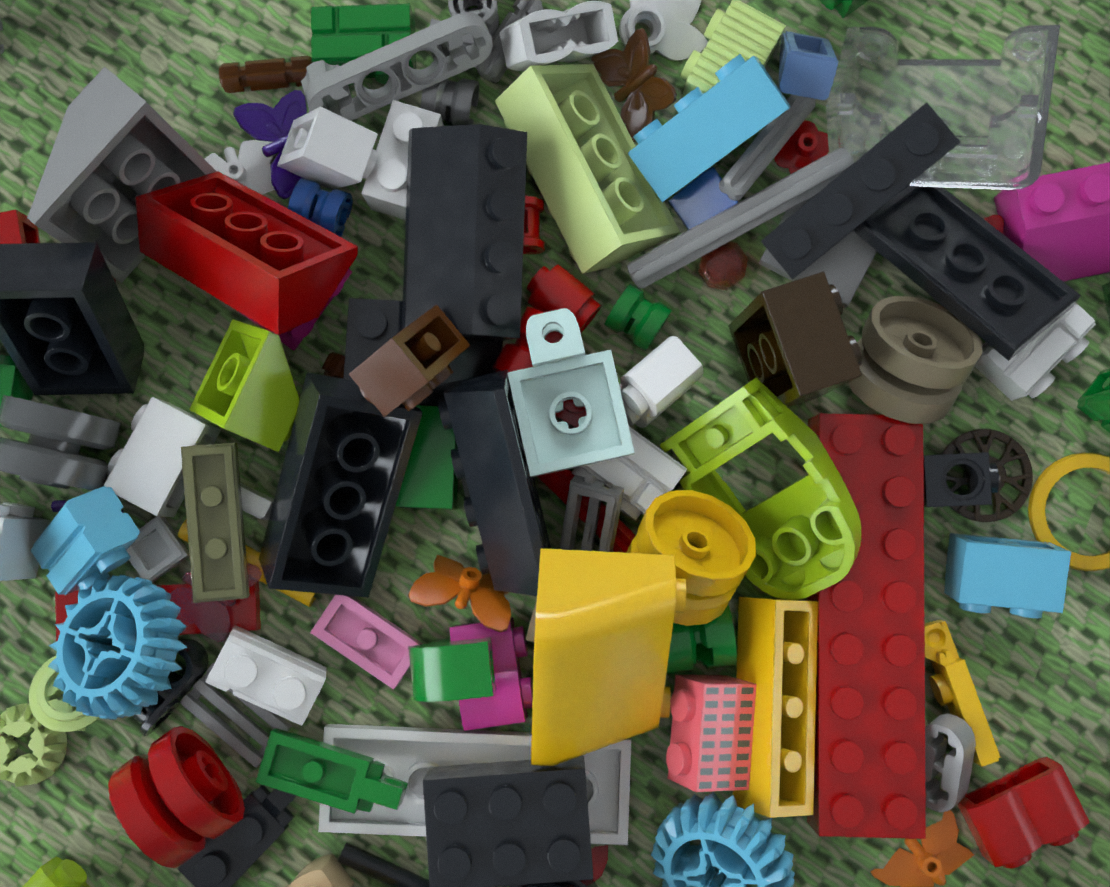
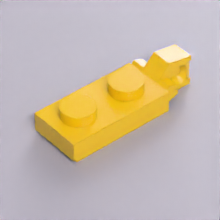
M936 620L926 623L925 658L932 662L936 673L929 677L935 698L941 706H948L950 714L960 717L972 728L976 740L973 762L981 767L998 762V758L1001 757L966 662L964 659L959 658L946 621Z

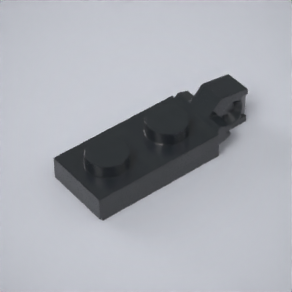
M261 785L256 791L253 790L243 800L245 807L243 819L215 839L207 838L205 848L182 864L178 870L195 887H231L289 827L288 823L295 816L286 807L295 799L296 795L277 789L270 792L264 785Z

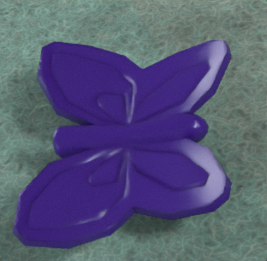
M294 90L282 97L274 108L263 103H246L235 107L233 112L240 128L255 140L272 142L263 146L262 152L265 157L278 153L270 165L271 184L277 195L284 200L291 197L297 182L303 178L277 166L293 120L307 114L306 98L300 90Z

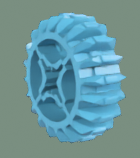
M112 575L110 580L95 579L92 589L79 590L78 604L65 605L68 615L65 622L54 624L60 630L58 641L48 645L57 651L56 658L48 667L59 673L54 680L53 686L64 692L62 701L76 707V711L82 712L86 716L110 720L141 714L143 707L156 705L158 703L157 691L172 689L168 679L169 673L182 669L175 662L177 652L187 648L181 641H178V635L187 626L176 619L181 607L170 601L171 593L152 584L150 580L125 575Z
M712 792L705 796L703 800L694 794L684 804L679 803L672 808L666 819L663 820L657 829L656 841L653 844L651 856L656 860L653 874L664 879L662 887H746L747 884L756 885L753 887H793L795 873L791 869L794 854L784 850L786 835L771 833L772 818L760 820L754 815V804L742 809L737 806L734 795L725 799L724 803H722L717 795ZM697 839L701 840L699 845H690L689 842Z

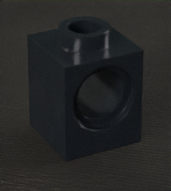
M989 452L924 455V507L992 505L991 494L998 493L999 473L996 463H989ZM955 465L963 467L970 477L968 488L961 494L953 493L946 483L947 473Z

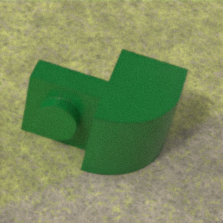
M491 637L450 641V638L433 640L430 644L408 646L413 700L441 702L494 696L496 679Z

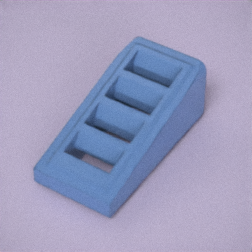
M788 31L782 34L779 60V88L781 92L818 100H826L829 97L839 63L829 39Z

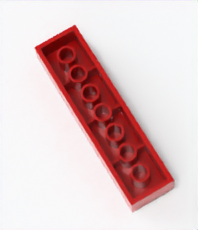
M819 413L808 419V427L818 436L852 497L861 522V544L854 564L841 581L807 597V601H818L813 815L807 816V823L818 836L926 839L923 424L906 423L879 414Z

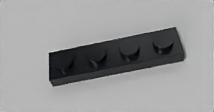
M926 102L762 239L761 242L793 280L961 142L928 102Z

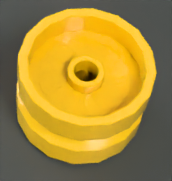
M675 490L660 495L653 500L638 527V533L632 540L627 553L675 555L676 578L686 579V607L684 613L675 612L673 623L692 626L707 624L722 615L756 557L755 537L747 522L730 505L705 493L693 490Z

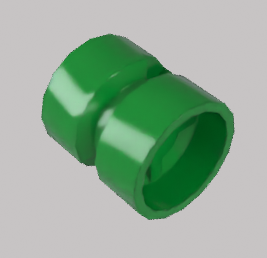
M727 605L721 616L707 624L685 626L673 623L666 675L692 672L696 663H702L707 670L736 666V639L729 605Z

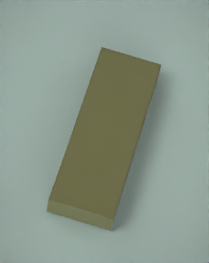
M237 443L181 447L193 603L248 598L250 594Z

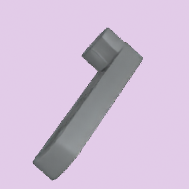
M464 12L341 66L330 65L324 60L313 62L306 67V76L301 80L309 112L321 106L352 121L391 104L393 100L398 101L481 64L491 54L493 40L485 22L480 16L475 13ZM471 33L474 43L465 47L462 36ZM444 42H446L451 54L447 57L444 56L440 46ZM425 50L435 54L434 61L425 69L418 70L409 66V60L419 51ZM382 71L388 74L387 83L379 89H368L362 85L366 75L371 72ZM353 83L357 94L354 98H352L348 86Z

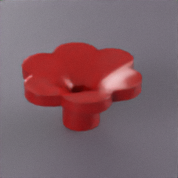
M804 120L774 157V161L779 167L788 168L790 174L827 155L833 145L832 138L829 134L818 131L813 122Z

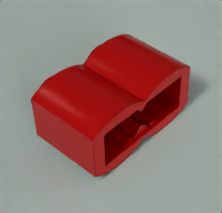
M1049 757L1037 759L1006 774L1000 779L994 780L966 794L957 804L982 856L994 867L1016 868L1031 860V853L1035 852L1042 845L1061 846L1068 844L1079 836L1078 831L1090 823L1062 765Z

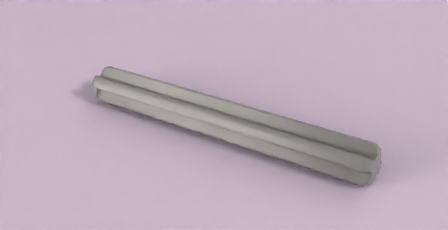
M838 148L634 259L627 265L632 281L639 289H643L811 198L854 163L853 157L846 148Z

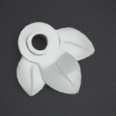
M629 0L630 9L623 15L619 25V35L624 46H626L629 38L635 32L636 23L642 22L650 28V36L648 38L650 54L656 51L668 60L678 61L689 58L694 50L701 52L706 47L707 39L697 28L690 25L699 10L701 0Z

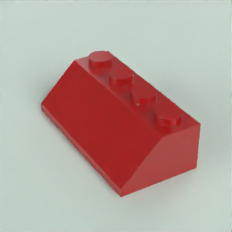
M219 171L136 196L139 249L141 253L277 335L292 331L294 328L318 318L358 256L357 245Z

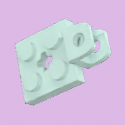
M567 308L530 316L526 325V337L533 367L507 373L530 477L634 455L635 452L612 351L606 350L585 355L578 322L574 314ZM556 331L561 333L563 337L557 343H549L545 340L546 335ZM573 400L576 407H585L586 416L579 418V427L569 429L566 422H557L556 413L563 410V401Z

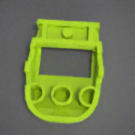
M757 378L660 444L662 451L665 453L672 449L681 464L687 468V475L679 480L684 490H693L714 496L730 505L747 522L755 537L756 557L745 576L763 592L785 600L804 599L838 583L848 574L857 558L861 544V522L852 497L816 433ZM771 433L781 442L787 439L806 461L802 466L808 475L750 509L745 510L715 469Z

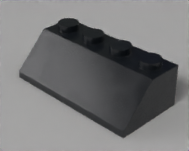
M483 124L422 127L409 130L402 330L437 304L466 340L500 342L520 338L527 132Z
M506 369L450 382L444 390L445 398L438 400V408L444 429H453L458 448L451 449V458L457 479L466 478L470 496L464 498V508L470 528L476 526L479 528L482 544L476 545V553L482 575L491 574L494 590L537 596L540 549H552L535 478L530 477L507 374L509 371Z
M307 372L259 556L269 589L369 598L423 412L420 408L414 407L407 411L400 404L384 417L374 404L364 398L355 381Z

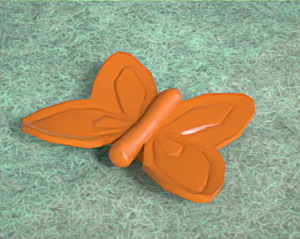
M440 555L436 556L433 564L435 572L425 573L417 579L408 594L411 602L425 607L446 604L457 596L455 606L458 609H465L470 599L473 615L486 628L500 633L507 630L511 619L510 603L504 597L509 592L494 590L491 574L482 575L475 567L465 568L461 563Z
M949 810L943 813L941 821L926 827V839H921V844L917 839L904 840L905 845L912 853L899 848L883 869H874L870 873L888 886L934 887V883L944 886L946 884L945 875H950L973 857L974 854L968 848L957 843L959 829L953 812Z

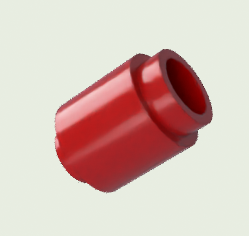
M559 264L555 265L551 270L543 266L534 275L526 288L532 293L528 304L544 313L563 308L569 309L576 317L581 333L592 322L602 307L594 299L595 293Z

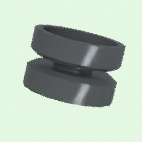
M3 395L0 406V424L8 429L29 433L30 436L28 442L0 438V471L18 475L21 480L57 488L98 489L104 486L108 478V464L105 460L79 454L81 445L102 450L115 448L122 423Z

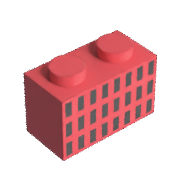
M675 675L674 692L670 700L672 725L670 745L666 752L667 779L694 792L749 790L756 684L728 675Z

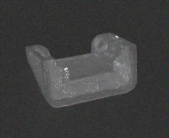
M1030 25L1014 30L1005 39L1001 59H898L897 40L891 32L878 27H848L826 105L829 153L838 148H846L853 157L854 162H856L928 102L961 143L909 186L1017 190L1032 185L1038 180L1041 173L1060 25Z

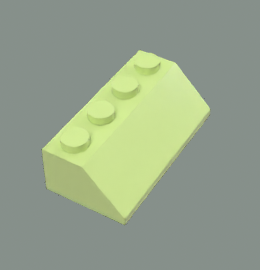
M594 64L531 65L495 100L506 128L527 132L526 167L533 176L547 203L548 211L555 219L569 247L570 254L582 274L609 268L680 233L665 202L659 199L628 155V152L636 145Z

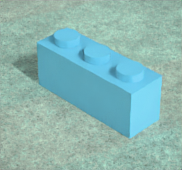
M739 54L715 73L720 80L715 86L704 94L699 87L695 88L674 105L678 114L662 126L660 121L655 119L633 136L638 145L630 150L628 155L662 202L791 107L757 56H752L745 61L742 55Z

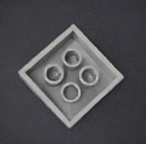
M104 67L67 107L27 218L61 243L97 242L112 276L122 283L146 257L139 249L136 196L216 172V170L143 98Z

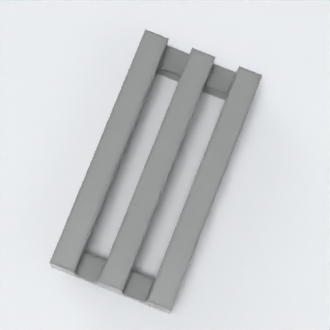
M575 475L569 485L559 549H574L583 495L590 497L581 550L593 551L601 502L604 501L607 502L599 551L613 552L624 488L614 485L612 489L604 487V482L595 480L591 484L585 482V477Z
M214 662L206 670L207 673L203 678H200L195 683L193 690L180 701V704L257 768L261 765L270 735L212 685L205 683L215 664ZM203 695L262 746L258 751L203 704L199 698ZM237 697L273 729L279 728L289 731L292 727L283 717Z

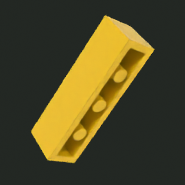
M739 597L736 678L756 684L749 790L733 791V795L738 807L745 809L754 804L755 813L769 818L813 815L818 601Z

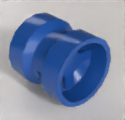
M302 178L293 189L288 209L342 237L345 229L344 225L352 210L353 200L351 193L339 189L329 192L323 190L318 182Z

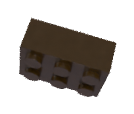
M824 271L762 291L728 325L748 382L757 378L788 408L817 399L862 376L859 367L862 364L860 347L852 335H847L840 316L843 313L841 296L833 284L829 285Z

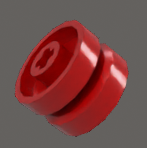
M183 726L170 729L154 741L149 748L148 755L134 756L115 770L108 782L109 799L116 817L125 832L146 856L161 866L175 869L184 864L205 848L207 838L215 839L240 822L244 816L245 807L242 793L233 776L211 745L195 731Z

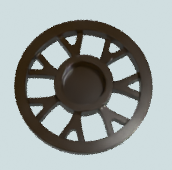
M978 429L959 435L947 445L941 455L952 454L955 449L958 454H965L961 444L972 438L980 453L989 452L993 439L1001 441L1006 447L999 460L989 456V463H996L999 473L998 493L991 494L994 514H980V505H973V512L966 509L968 506L949 507L960 516L977 522H995L1017 512L1027 500L1033 482L1031 462L1022 446L1007 434L991 429ZM980 437H987L985 444L982 443ZM1011 450L1015 453V456L1009 455ZM1018 459L1022 475L1007 477L1004 464ZM965 469L963 473L964 478L946 476L947 481L954 482V485L949 488L952 492L964 484L967 487L969 486L970 477ZM1020 479H1022L1021 486L1017 483V481ZM1005 483L1019 491L1012 504L999 493ZM1001 503L1006 507V509L1000 511Z

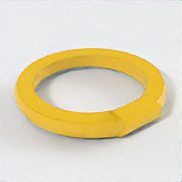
M1099 453L1072 454L1055 461L1040 474L1031 490L1028 503L1029 522L1037 541L1050 542L1066 549L1054 538L1048 527L1045 514L1048 495L1060 478L1077 469L1093 468L1110 475V456ZM1070 551V568L1082 571H1099L1110 568V551L1093 556L1080 555Z

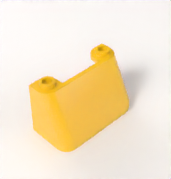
M540 549L534 635L531 765L555 766L659 727L660 718H669L671 692L670 687L665 686L674 615L675 612L684 613L686 607V579L676 578L675 555Z

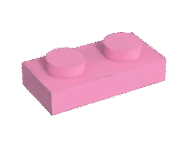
M335 595L310 632L393 690L399 685L410 668L408 646L423 645V643L353 596Z

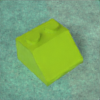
M232 319L189 410L225 430L279 452L283 442L287 441L291 436L300 401L279 335Z

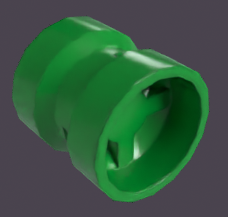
M630 283L612 308L604 325L616 333L625 332L632 337L634 345L646 352L667 321L672 309L661 302L652 303L645 299L644 292Z

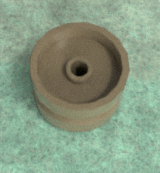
M910 296L885 298L872 308L862 329V338L857 342L862 355V364L859 366L862 376L848 382L852 392L867 406L886 417L906 423L930 424L944 419L962 390V384L970 376L982 355L981 340L975 332L945 307L935 302Z

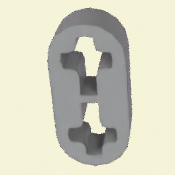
M939 715L925 727L926 806L937 812H948L965 797L970 782L976 747L975 735L972 728L956 715ZM941 733L948 736V744L954 747L948 754H946L947 738L940 735ZM939 772L942 773L941 788L946 792L940 789V781L934 778Z

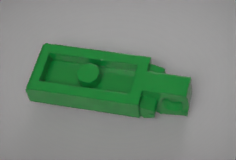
M275 728L270 732L255 781L258 784L353 814L358 810L364 812L372 811L374 803L398 810L403 802L408 785L405 781L383 775L385 764L373 761L374 758L279 728Z

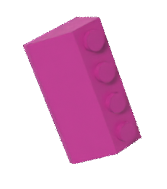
M1110 162L1016 180L994 197L997 214L1004 219L1003 235L1063 282L1110 273Z

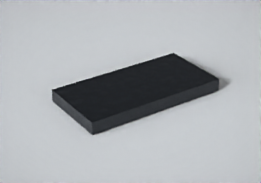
M923 173L854 230L858 236L1008 361L1069 311L1081 297V295L926 173Z

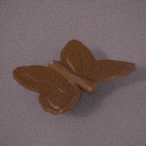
M643 28L636 29L629 38L624 51L609 49L591 58L605 85L609 87L623 86L614 93V98L617 102H622L627 98L621 109V118L624 124L626 123V128L631 137L654 121L655 111L668 108L677 98L675 88L665 78L654 77L657 73V66L654 64L649 65L651 51L647 33Z

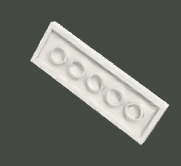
M327 724L324 727V743L374 758L373 761L385 764L383 775L405 781L408 785L403 802L398 810L374 803L372 811L364 812L358 810L353 814L320 803L318 832L426 837L423 779L430 767L531 760L532 732L464 731L463 729ZM631 738L582 755L585 762L591 844L628 845Z

